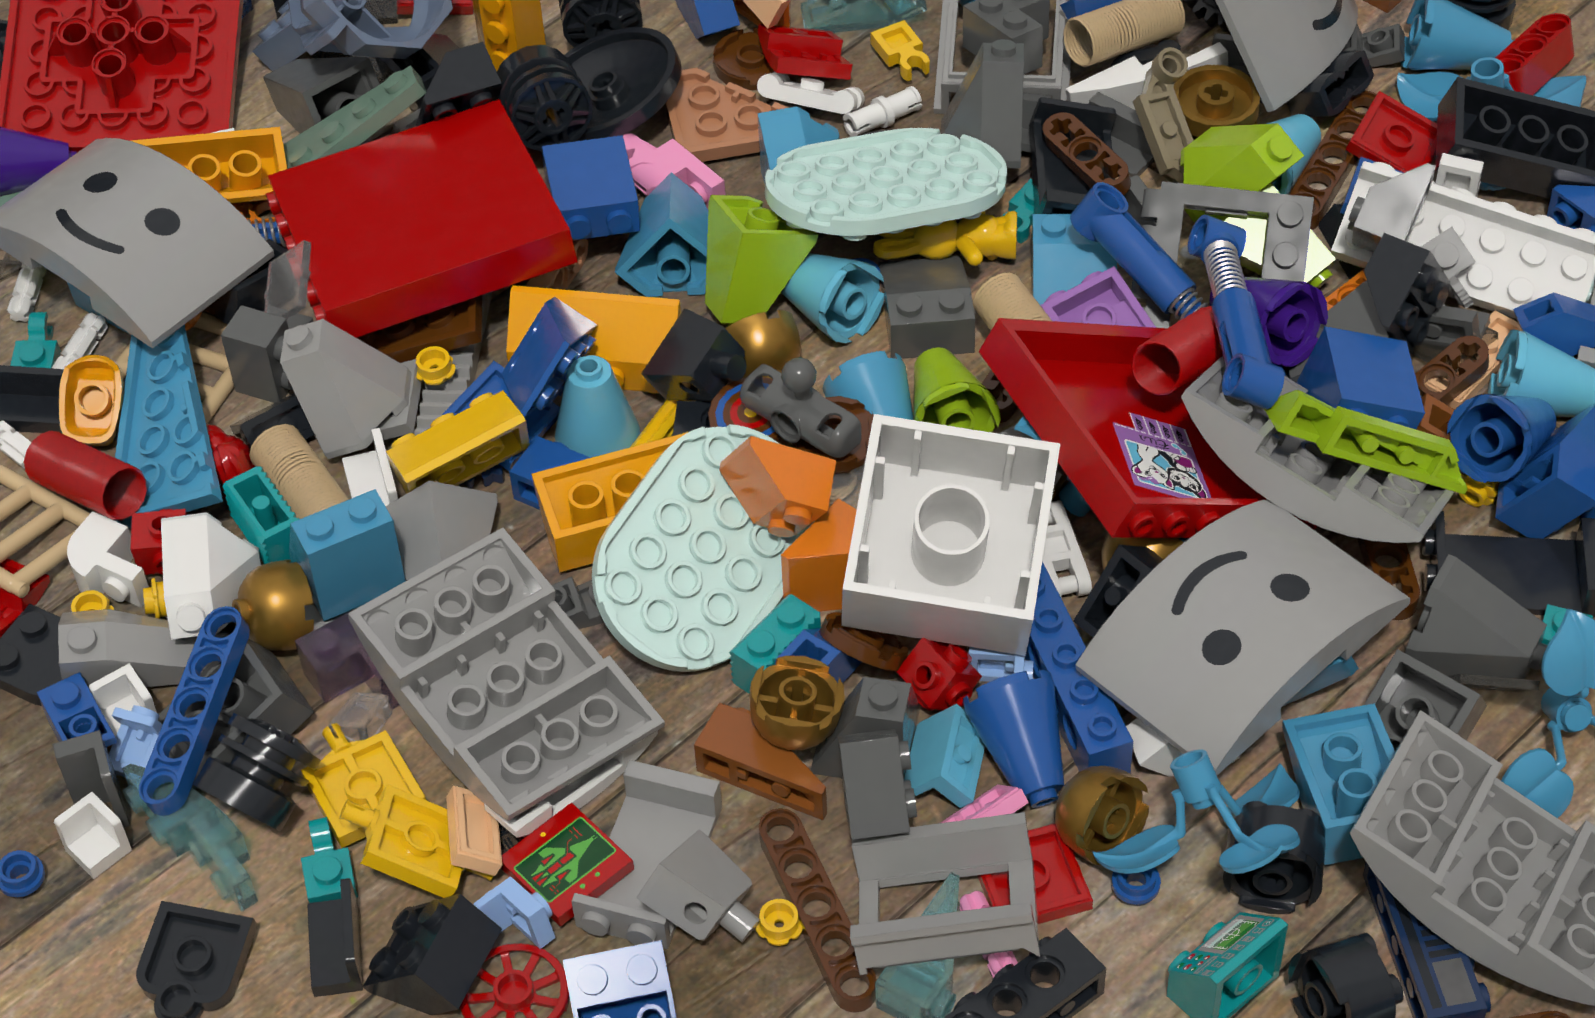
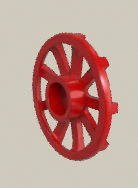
M513 943L495 947L490 950L485 961L500 954L504 972L496 978L481 968L476 976L492 986L493 991L467 993L460 1005L464 1018H475L469 1008V1004L495 1002L494 1006L479 1018H496L502 1012H506V1018H515L517 1013H522L525 1018H537L530 1005L552 1008L554 1010L547 1018H561L564 1011H567L569 1000L564 967L551 953L534 945ZM510 951L532 953L523 971L512 968ZM541 958H544L553 966L555 971L548 976L532 981L531 975ZM560 982V996L558 999L536 994V991Z

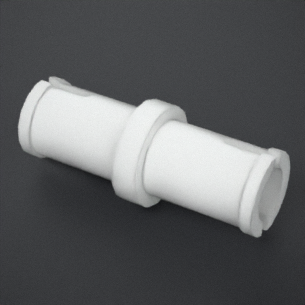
M909 86L905 90L889 97L879 96L874 98L870 105L845 114L843 116V120L846 121L843 123L844 127L851 137L859 136L879 126L882 128L889 127L894 124L895 119L920 110L922 104L918 102L922 101L921 96L915 87Z

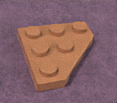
M699 68L681 70L678 85L664 104L673 139L701 162L760 152L757 113L789 108L777 102L771 106L757 100L756 93L731 82H728L725 86L711 80L710 73Z

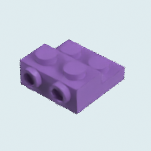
M1115 266L1104 272L1096 271L1091 273L1081 284L1068 291H1057L1041 304V307L1052 321L1156 328Z

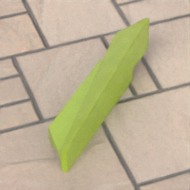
M1299 390L1279 396L1271 408L1268 410L1264 409L1278 432L1314 442L1322 453L1457 493L1465 494L1467 491V485L1461 477L1457 463L1459 458L1456 449L1449 439L1340 406L1334 408Z

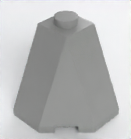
M324 319L285 330L280 363L318 443L328 459L367 448L373 441L371 429L377 428L390 413L396 417L408 405L411 371L408 367Z
M427 481L385 506L394 522L405 579H411L490 535L498 503L497 494Z

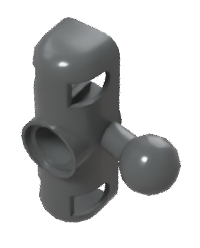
M801 357L791 359L784 365L782 373L768 365L762 364L745 379L740 389L742 404L769 420L775 432L785 441L796 443L801 439L833 458L846 456L861 443V423L859 419L851 412L824 398L813 388L817 371L808 359ZM762 376H769L773 380L766 389L763 386ZM830 415H837L842 419L835 430L824 424Z

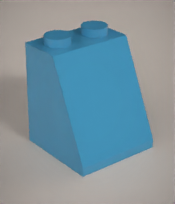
M376 489L290 523V559L292 563L297 562L302 567L308 580L312 600L323 621L362 606L406 581L394 522Z

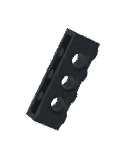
M1065 928L1053 938L1047 936L1039 941L1040 957L1030 952L1026 958L1015 966L1013 964L1004 966L997 972L988 986L977 994L975 992L966 994L958 1001L954 1010L944 1018H1072L1104 994L1106 967ZM1039 982H1048L1053 984L1054 986L1049 988H1042L1035 984ZM1001 1010H1011L1017 1014L1012 1016H1002L997 1012Z

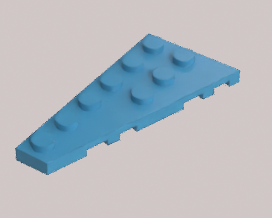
M185 325L154 348L131 335L115 458L135 466L142 471L146 479L147 492L145 500L136 513L154 512L162 509H186V512L223 502ZM132 516L124 520L114 521L127 526L129 529L132 525Z

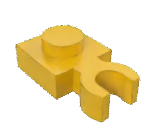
M905 20L870 32L872 47L888 67L896 64L900 65V75L904 80H912V67L920 68L925 75L930 73V60L928 55L923 52V42Z

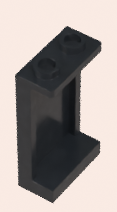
M1046 97L1038 99L1029 123L1035 214H1071L1091 189L1047 147L1043 133V124L1046 119L1056 113H1070L1112 150L1111 130L1117 117L1116 109ZM1068 132V133H1066V134H1064V135L1068 138L1069 143H1070V142H1071V138H1070V134H1069V132ZM1084 150L1076 156V159L1088 161L1093 159L1097 152L1094 150ZM1103 168L1102 171L1104 179L1111 178L1108 174L1105 173V169Z

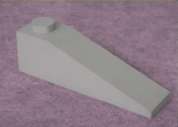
M111 609L62 613L58 624L61 677L63 680L80 672L89 688L91 683L130 663L145 687L176 685L181 680L197 636L171 640L168 620ZM220 631L216 633V637L223 638L232 632ZM208 663V664L202 669L201 673H202L211 663Z

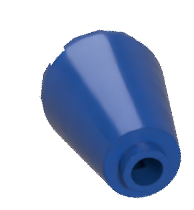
M1481 394L1465 400L1454 410L1447 425V434L1450 433L1451 443L1455 447L1459 458L1457 462L1459 469L1475 481L1484 483L1488 481L1502 482L1515 477L1525 468L1554 432L1556 415L1551 405L1540 398Z
M1039 670L1041 678L1029 680L1027 671L998 678L976 688L977 699L971 701L966 695L962 701L966 715L1007 782L1012 787L1022 788L1032 808L1042 807L1058 800L1057 793L1065 785L1055 684L1051 672L1047 670Z

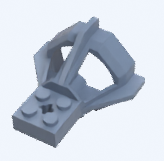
M287 0L278 10L281 14L278 20L273 19L259 32L258 36L262 40L252 52L271 71L295 60L306 51L310 55L317 51L353 56L406 59L425 45L453 10L452 0H414L410 26L384 27L364 7L366 0Z

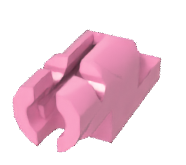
M633 133L623 134L635 188L645 196H648L671 172L702 196L707 209L710 195H725L724 180L674 139L656 148Z

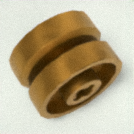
M1204 65L1188 70L1174 84L1173 88L1193 140L1211 127L1257 124L1260 96L1252 78L1241 70L1225 65Z

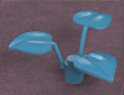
M1483 57L1471 65V76L1466 79L1513 90L1509 83V75L1504 74V65L1499 59ZM1449 72L1398 73L1397 88L1399 98L1402 104L1431 121H1438V104L1456 78L1462 77ZM1586 75L1551 78L1533 96L1580 107L1586 87ZM1481 182L1479 189L1495 191L1505 189V187Z
M1573 609L1566 610L1559 629L1544 652L1541 666L1542 677L1550 687L1542 697L1541 708L1544 714L1551 719L1547 724V729L1552 732L1556 761L1545 749L1536 748L1529 750L1514 760L1501 779L1502 782L1556 818L1565 812L1571 802L1574 791L1572 779L1565 772L1561 771L1567 763L1561 730L1578 732L1585 729L1589 724L1595 727V716L1592 714L1591 705L1584 699L1589 695V688L1595 689V620Z
M1203 749L1189 751L1174 759L1170 764V768L1179 786L1178 789L1171 792L1176 803V826L1159 825L1125 840L1112 849L1093 852L1099 864L1113 872L1132 874L1152 869L1170 859L1180 850L1177 840L1183 838L1186 834L1185 802L1192 804L1193 808L1197 810L1205 809L1215 804L1223 821L1239 842L1221 854L1219 863L1222 869L1228 873L1240 874L1249 872L1270 863L1279 854L1296 848L1300 844V837L1294 828L1283 824L1267 825L1257 830L1251 836H1247L1241 831L1234 818L1242 812L1243 805L1251 801H1260L1267 805L1290 807L1299 799L1300 791L1297 784L1279 763L1260 782L1237 800H1234L1219 781L1207 751Z

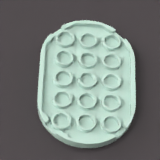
M894 129L810 144L781 155L777 158V166L773 170L767 169L765 176V199L769 207L778 216L786 220V224L789 227L840 235L850 241H860L865 239L867 235L896 234L913 227L924 225L938 226L945 221L960 218H978L981 212L995 205L1005 193L1007 166L1003 157L994 148L965 134L959 140L950 134H940V129Z
M729 424L727 427H701L681 436L658 457L601 536L592 566V586L597 608L605 625L617 641L630 653L653 666L671 671L691 672L705 670L727 661L731 657L729 652L776 607L784 595L781 554L812 524L792 537L775 536L768 532V528L753 524L719 471L721 461L750 436L778 443L759 431L740 425Z

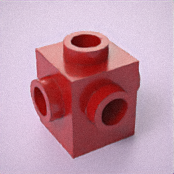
M162 509L154 512L132 514L130 550L135 564L143 568L145 575L163 574L161 518L187 515L186 509Z
M925 638L920 639L897 670V673L906 683L912 684L918 703L930 711L935 709L945 710L955 704L962 707L963 698L966 695L969 699L973 694L972 689L982 678L981 674L970 664L972 658L963 648L956 644L931 641Z

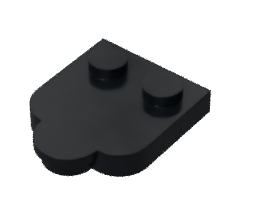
M29 604L1 636L0 689L32 704L42 706L37 692L62 680L58 646V624L61 617Z
M161 901L136 970V979L144 994L154 1001V1011L157 1018H200L203 1011L217 1010L231 1000L257 929L254 918Z

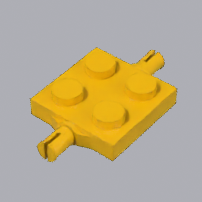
M331 724L333 733L329 726H326L322 731V736L326 739L332 751L321 760L316 771L308 766L300 769L302 777L309 780L307 787L323 816L328 818L329 827L341 848L366 837L365 828L344 819H339L347 799L374 810L378 805L380 795L386 785L389 784L426 800L425 795L386 730L365 740L348 742L339 724Z
M387 784L374 810L356 804L349 799L346 800L341 810L339 819H344L365 828L367 842L360 864L443 898L453 896L457 890L460 876L465 870L488 881H491L493 875L451 865L446 808Z

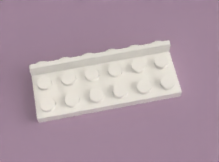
M1364 161L1362 163L1358 179L1331 249V253L1336 259L1366 268L1374 252L1352 244L1353 231L1347 229L1350 222L1348 220L1358 196L1366 198L1371 186L1402 174L1395 171L1392 166L1382 162L1370 163ZM1434 181L1432 182L1408 242L1421 247L1450 227H1453L1476 261L1474 265L1456 276L1472 299L1473 305L1491 311L1496 310L1503 315L1517 319L1513 311L1514 308L1553 292L1582 302L1586 301L1595 275V232L1584 228L1572 229L1557 224L1551 217L1545 215L1532 216L1517 211L1514 206L1500 201L1492 203L1477 198L1468 190L1461 188L1452 190L1437 185ZM1449 287L1448 296H1449V297H1452V298H1455V297L1453 296L1452 290H1451L1450 287Z

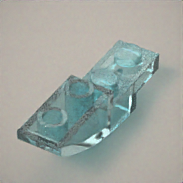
M129 764L122 768L128 787L122 790L123 794L136 814L142 811L145 812L149 818L145 821L146 826L159 846L167 842L177 857L188 851L199 868L207 865L213 873L209 875L210 881L223 900L231 897L241 912L258 902L251 878L242 866V864L250 860L243 834L228 816L193 788H191L184 805L177 812L164 816L154 814L140 798L138 791L145 767ZM167 782L161 784L153 793V799L161 800L166 798L172 792L174 783Z

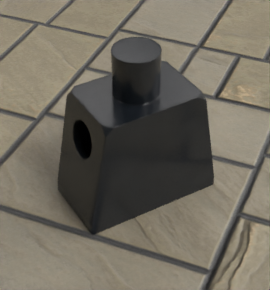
M684 309L641 374L665 399L712 401L729 380L738 381L745 375L747 368L744 359L745 350L721 325L688 309Z

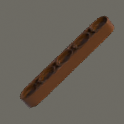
M1364 90L1358 95L1351 96L1345 109L1335 117L1289 194L1314 197L1311 230L1317 228L1358 160L1357 156L1345 150L1351 138H1344L1339 133L1343 131H1356L1365 113H1359L1354 108L1358 106L1369 107L1377 95L1374 92ZM1336 156L1341 158L1343 162L1332 164L1326 162L1324 158ZM1323 182L1329 187L1317 190L1311 188L1308 184Z
M772 809L763 815L758 826L762 850L786 900L792 902L798 910L799 921L803 927L802 934L834 1001L840 1008L848 1012L865 1011L876 1000L877 979L873 968H867V974H859L854 946H852L850 940L851 922L800 818L789 809ZM776 825H786L794 831L790 838L783 841L773 840L767 834ZM804 862L812 868V871L806 877L797 879L788 876L785 869L792 863ZM812 900H823L831 907L827 914L820 917L810 916L803 910L804 906ZM837 938L846 941L849 949L840 956H831L823 951L822 946L826 941ZM850 978H860L869 987L861 995L850 996L843 992L841 985Z

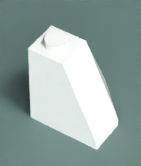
M207 512L161 518L164 601L171 640L198 636L207 615L219 607H232L233 600L238 599L239 587L247 574L261 565L259 548L246 539H240L221 526L222 523ZM230 622L223 624L216 633L220 632Z

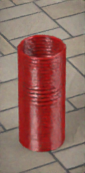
M1212 306L1201 307L1137 347L1132 356L1131 367L1133 376L1139 386L1148 393L1158 396L1168 395L1206 371L1223 356L1212 313Z
M48 431L40 434L31 442L26 450L24 466L30 480L112 520H124L131 517L133 513L139 510L145 500L147 485L142 471L135 466L60 432Z

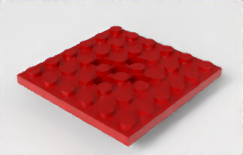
M10 0L0 78V127L69 143V151H77V153L96 139L118 138L131 141L206 134L233 128L244 0Z

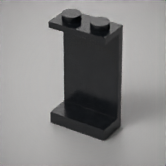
M1441 511L1432 524L1431 529L1422 538V554L1430 556V564H1426L1424 570L1425 591H1429L1445 559L1450 554L1467 564L1533 615H1545L1547 604L1565 609H1573L1592 615L1595 618V518H1581L1576 540L1445 534L1444 511Z

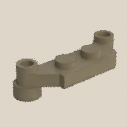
M1169 47L1163 49L1153 59L1152 67L1145 74L1146 81L1142 93L1132 102L1160 175L1168 174L1178 182L1183 183L1184 166H1180L1181 150L1194 140L1173 87L1174 83L1186 73L1188 61L1180 50Z

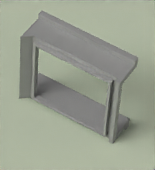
M943 0L934 114L946 113L950 105L951 92H957L967 72H953L959 0ZM1056 0L1052 76L1024 75V93L1053 96L1052 99L1067 101L1066 88L1069 87L1071 57L1066 50L1063 36L1068 19L1060 6L1066 0Z
M1025 812L909 827V833L852 840V850L859 878V924L850 925V940L852 946H854L860 975L867 974V968L872 967L882 968L1015 951L1020 948H1024L1040 957L1034 862ZM1009 871L1010 905L880 922V888Z

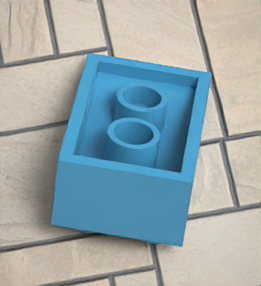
M1033 214L1031 246L1032 295L1040 306L1053 293L1072 289L1081 284L1091 273L1096 271L1104 272L1113 266L1117 269V262L1099 242L1085 238L1074 228L1070 220L1071 214Z
M1375 703L1283 720L1282 728L1296 783L1300 791L1303 809L1313 810L1318 814L1320 825L1324 831L1326 841L1324 865L1363 858L1350 835V831L1395 754Z

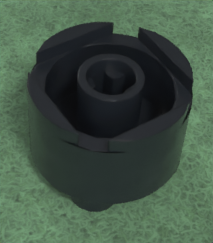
M1251 801L1243 805L1242 812L1234 819L1245 835L1251 836L1257 830L1267 825L1283 824L1297 831L1300 837V844L1286 853L1279 854L1273 861L1258 869L1240 874L1224 871L1223 883L1229 894L1232 888L1233 891L1240 895L1239 903L1249 909L1268 914H1287L1295 912L1296 904L1309 900L1308 906L1316 902L1321 895L1323 887L1326 850L1324 831L1320 825L1318 814L1310 809L1297 810L1286 806L1267 805L1260 801ZM1228 829L1226 850L1239 843L1230 829Z
M1368 933L1348 935L1299 952L1292 957L1289 963V983L1296 980L1298 983L1300 996L1292 998L1299 1018H1395L1396 1004L1402 1003L1404 999L1400 981L1394 974H1388L1383 961L1378 955L1376 943Z

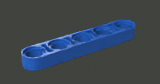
M230 606L219 607L208 614L195 641L139 784L140 798L154 814L164 816L177 812L188 798L249 639V626L236 608ZM228 622L237 623L236 628L230 635L223 638L216 637V632L223 624ZM213 661L221 662V667L214 675L200 677L202 669L208 663ZM197 701L206 702L205 708L199 715L189 718L185 717V711L192 703ZM183 741L190 742L189 749L183 756L169 758V752L173 746ZM167 782L174 783L172 792L166 798L161 800L153 799V793L161 784Z

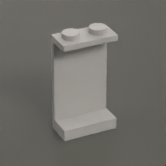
M629 760L623 774L626 798L609 838L633 860L634 870L598 898L574 893L572 907L576 927L582 928L589 934L595 936L607 934L627 939L634 945L662 940L663 949L668 950L677 925L642 903L636 897L659 863L698 829L711 838L722 809L720 781Z

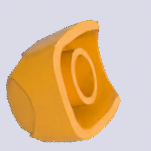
M86 355L65 366L59 387L60 428L64 435L88 446H107L113 442L120 422L124 394L123 376L119 366L113 360L106 356Z

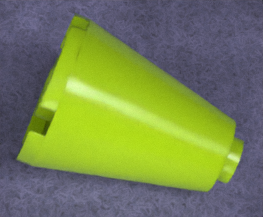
M937 347L928 349L919 355L914 365L915 421L991 433L996 425L999 427L1001 419L996 399L949 350Z

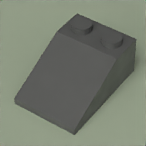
M951 256L940 260L914 259L878 262L880 273L884 282L880 280L882 293L885 295L883 305L891 358H895V353L899 354L902 359L916 358L924 351L937 347L945 348L952 354L975 353V313L969 281L960 256Z
M248 639L194 782L208 757L230 763L235 755L218 741L221 734L240 744L243 741L246 733L228 724L233 713L241 717L261 719L290 735L314 713L275 655L251 639ZM213 661L200 674V677L214 675L221 667V662ZM197 701L192 703L185 711V717L189 718L199 715L205 708L206 702ZM171 703L159 713L158 721L161 724L164 723ZM183 741L173 746L169 752V758L183 756L189 749L190 742ZM192 785L190 792L197 789L198 787Z
M1398 649L1364 704L1375 703L1395 752L1420 710L1467 740L1487 707L1479 693Z

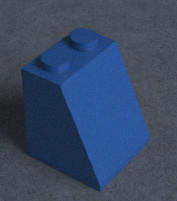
M623 135L542 146L545 184L570 228L572 240L640 231L638 198Z
M1324 327L1296 383L1309 390L1308 395L1334 408L1340 406L1417 429L1425 411L1407 341Z

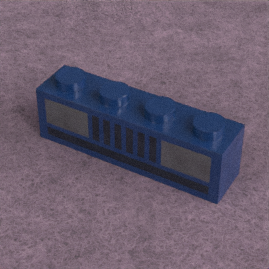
M1365 862L1363 877L1412 1017L1485 1018L1486 1013H1489L1491 1010V1001L1486 985L1483 982L1478 983L1473 970L1475 960L1454 948L1412 915L1389 892L1367 862Z

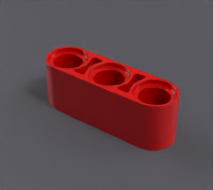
M1559 13L1542 16L1495 57L1503 63L1504 74L1509 75V83L1514 91L1534 95L1573 59L1574 45L1570 17Z

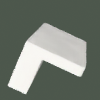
M380 428L371 429L375 450L342 458L351 498L376 489L384 505L387 506L397 500L398 495L389 460L385 452L386 449Z

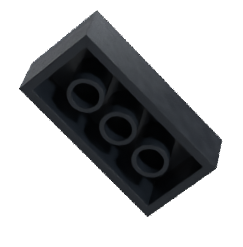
M1457 77L1438 104L1435 171H1438L1442 154L1446 153L1484 162L1481 182L1546 198H1551L1552 190L1557 185L1595 186V111Z

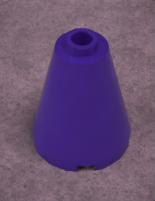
M0 127V196L25 190L75 155L77 151H69V143Z
M1244 277L1247 291L1251 292L1255 298L1271 362L1276 365L1292 367L1305 361L1312 353L1319 339L1316 335L1320 324L1326 326L1328 320L1327 301L1321 290L1301 281ZM1212 290L1209 298L1210 306H1212L1214 300Z

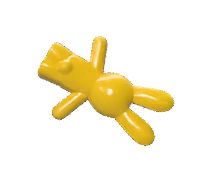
M983 211L978 218H962L959 223L955 220H950L938 226L924 225L908 228L896 234H878L885 239L874 242L873 253L878 258L885 260L916 254L927 259L940 260L950 257L957 250L961 252L972 266L980 265L983 261V256L989 260H994L998 257L1016 259L1017 212L1009 211L1005 216L994 217L993 215L985 214L986 211Z

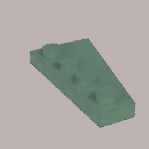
M411 65L402 71L393 73L380 85L283 144L287 169L359 146L426 94V89L419 74Z

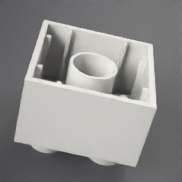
M874 414L843 584L842 626L919 639L925 638L931 641L1026 656L1034 618L1060 443Z

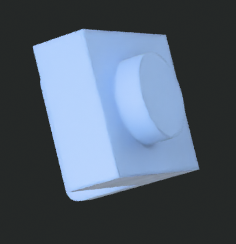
M969 647V655L972 658L970 664L982 676L979 681L991 682L998 678L1027 671L1029 680L1033 679L1034 661L1025 660V656Z
M136 705L133 706L131 711L115 707L112 717L121 725L116 735L117 743L112 745L109 752L116 775L141 781L163 725L158 721L160 715L150 709Z
M511 876L494 889L488 891L473 904L502 928L501 932L513 924L539 949L556 938L549 921L553 913L546 900L538 892L530 894Z

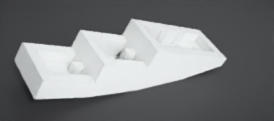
M1220 42L1186 58L1188 61L1187 71L1204 65L1228 66V51ZM1135 56L1066 88L1067 101L1089 104V100L1097 92H1100L1135 110L1132 101L1141 95L1146 81L1145 74L1152 67V61L1142 65Z

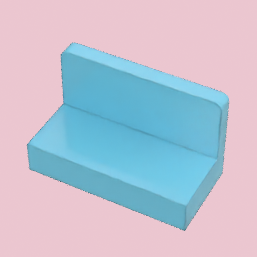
M958 704L918 723L910 752L911 770H906L904 780L911 781V787L914 789L915 796L935 788L956 806L962 808L974 801L985 744L964 709Z

